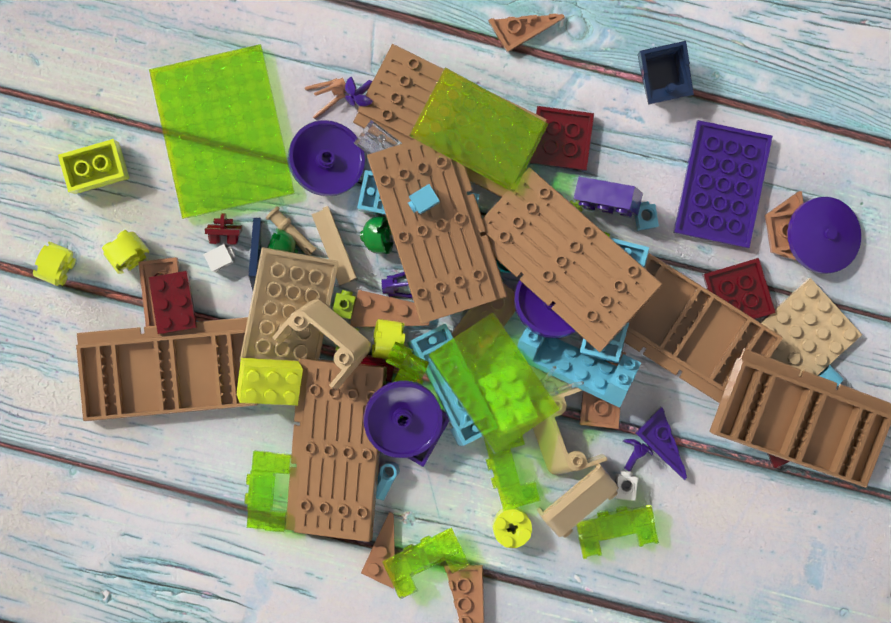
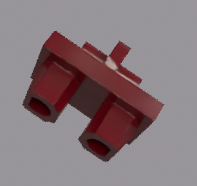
M221 213L220 218H214V224H208L207 228H205V234H208L210 244H219L221 242V235H227V244L236 245L242 232V225H233V219H227L226 213Z

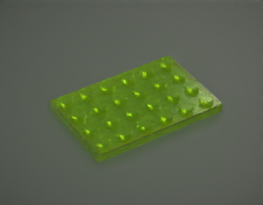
M445 67L409 136L514 192L548 123Z
M491 313L428 355L494 454L560 410L494 313Z

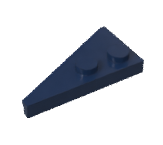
M253 218L248 274L252 291L254 290L261 254V218Z

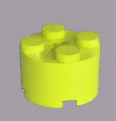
M127 230L121 231L117 235V239L106 243L102 247L103 255L118 274L124 273L123 270L126 268L129 271L139 265L138 262L145 260V253L149 254V249L136 232H128Z
M49 241V246L44 245L36 259L35 265L38 268L37 271L33 270V276L55 286H63L67 280L66 274L69 268L72 269L74 267L76 259L73 258L72 250Z
M383 319L376 321L372 357L400 361V345H404L405 333H403L404 323Z
M508 506L498 511L492 524L497 541L506 548L523 546L531 538L532 524L526 512L513 506ZM510 523L516 526L514 531L508 529Z

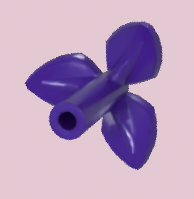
M349 77L345 84V91L349 95H345V100L352 107L356 105L355 102L359 106L370 105L373 100L363 94L368 91L372 80H368L356 90L353 78Z
M635 439L623 440V442L634 446V450L624 466L625 470L630 472L637 459L643 457L647 452L651 456L653 455L652 450L646 444H640Z

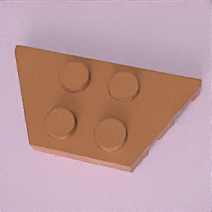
M802 191L796 192L765 214L770 252L795 261L797 260L790 250L787 234L788 225L793 213L803 204Z

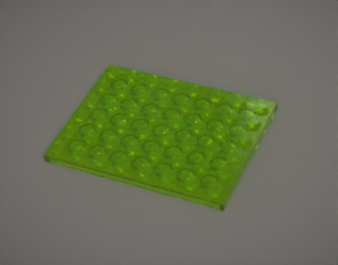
M261 44L149 69L182 219L295 194Z

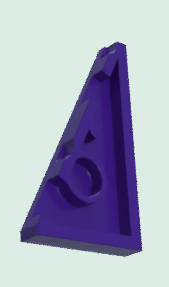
M660 406L635 434L685 480L687 475L684 464H682L679 450L664 413L665 411Z

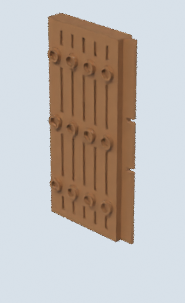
M392 44L365 95L372 99L373 102L368 106H359L358 113L353 121L354 124L396 145L453 128L470 182L503 197L517 181L547 119Z
M453 128L368 154L367 158L421 324L507 297L488 235L482 237L480 233L486 232L475 195L473 193L467 195V192L473 189ZM430 184L440 203L421 215L417 211L413 213L408 204L411 201L409 196Z
M530 167L482 219L486 232H482L480 235L481 237L488 235L494 257L516 277L523 273L524 275L520 278V281L548 306L554 301L556 304L551 309L599 353L662 287L660 281Z
M649 253L645 269L662 283V287L630 320L624 343L638 352L643 347L646 348L645 352H643L644 356L674 375H677L679 370L682 371L679 376L680 379L720 403L736 359H740L743 349L745 348L770 358L783 337Z
M248 317L196 322L197 328L161 335L157 334L156 326L144 327V334H141V327L77 333L78 345H76L83 421L257 406L258 404L240 403L237 397L240 356Z
M744 348L740 359H736L709 432L866 488L891 426V403L839 384L836 390L837 383L804 370L801 376H799L801 369Z
M299 358L303 372L298 406L295 405L294 422H300V425L295 424L293 428L291 464H297V467H290L285 530L370 542L373 539L380 451L369 441L365 432L363 417L369 399L377 390L386 385L387 367L359 364L342 386L335 390L329 385L341 372V369L334 361Z

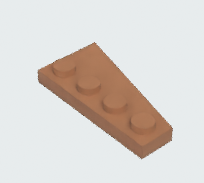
M444 565L450 590L454 598L455 609H457L459 623H484L483 565Z

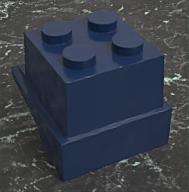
M686 41L639 51L637 54L648 105L694 95Z

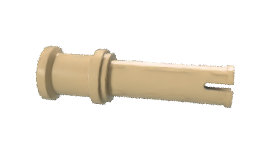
M278 206L275 207L266 216V219L271 220L279 229L290 233L294 237L296 245L306 255L310 256L317 248L291 224V219L286 218L279 211L280 208Z

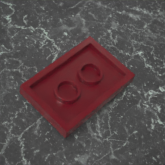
M188 271L149 277L157 334L161 335L197 328Z

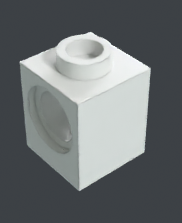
M225 244L203 254L212 272H217L235 263L234 257L236 255L231 246L228 247Z
M621 471V474L616 473L615 483L619 487L617 490L618 494L615 496L616 499L635 501L638 477L633 475V472ZM625 480L630 481V487L627 490L621 488V484Z

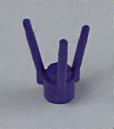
M405 272L389 275L387 279H382L383 294H388L389 297L413 298L412 294L395 292L399 290V287L409 286L408 282L398 283L396 279L405 276Z

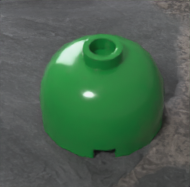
M386 216L372 217L365 223L363 230L360 232L361 241L364 242L366 248L372 253L390 254L394 242H390L392 232Z
M276 228L277 234L273 233L267 248L298 254V250L295 249L296 242L294 237L290 233Z

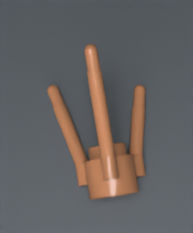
M343 77L305 87V90L329 86L315 92L314 95L317 96L332 91L334 96L338 95L313 116L314 119L322 115L340 99L345 98L346 83Z

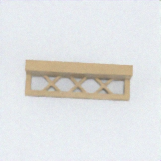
M326 206L323 210L311 214L328 258L339 262L336 273L339 286L356 280L357 276L330 208Z

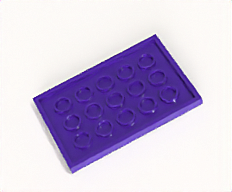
M697 120L673 233L750 248L773 136Z

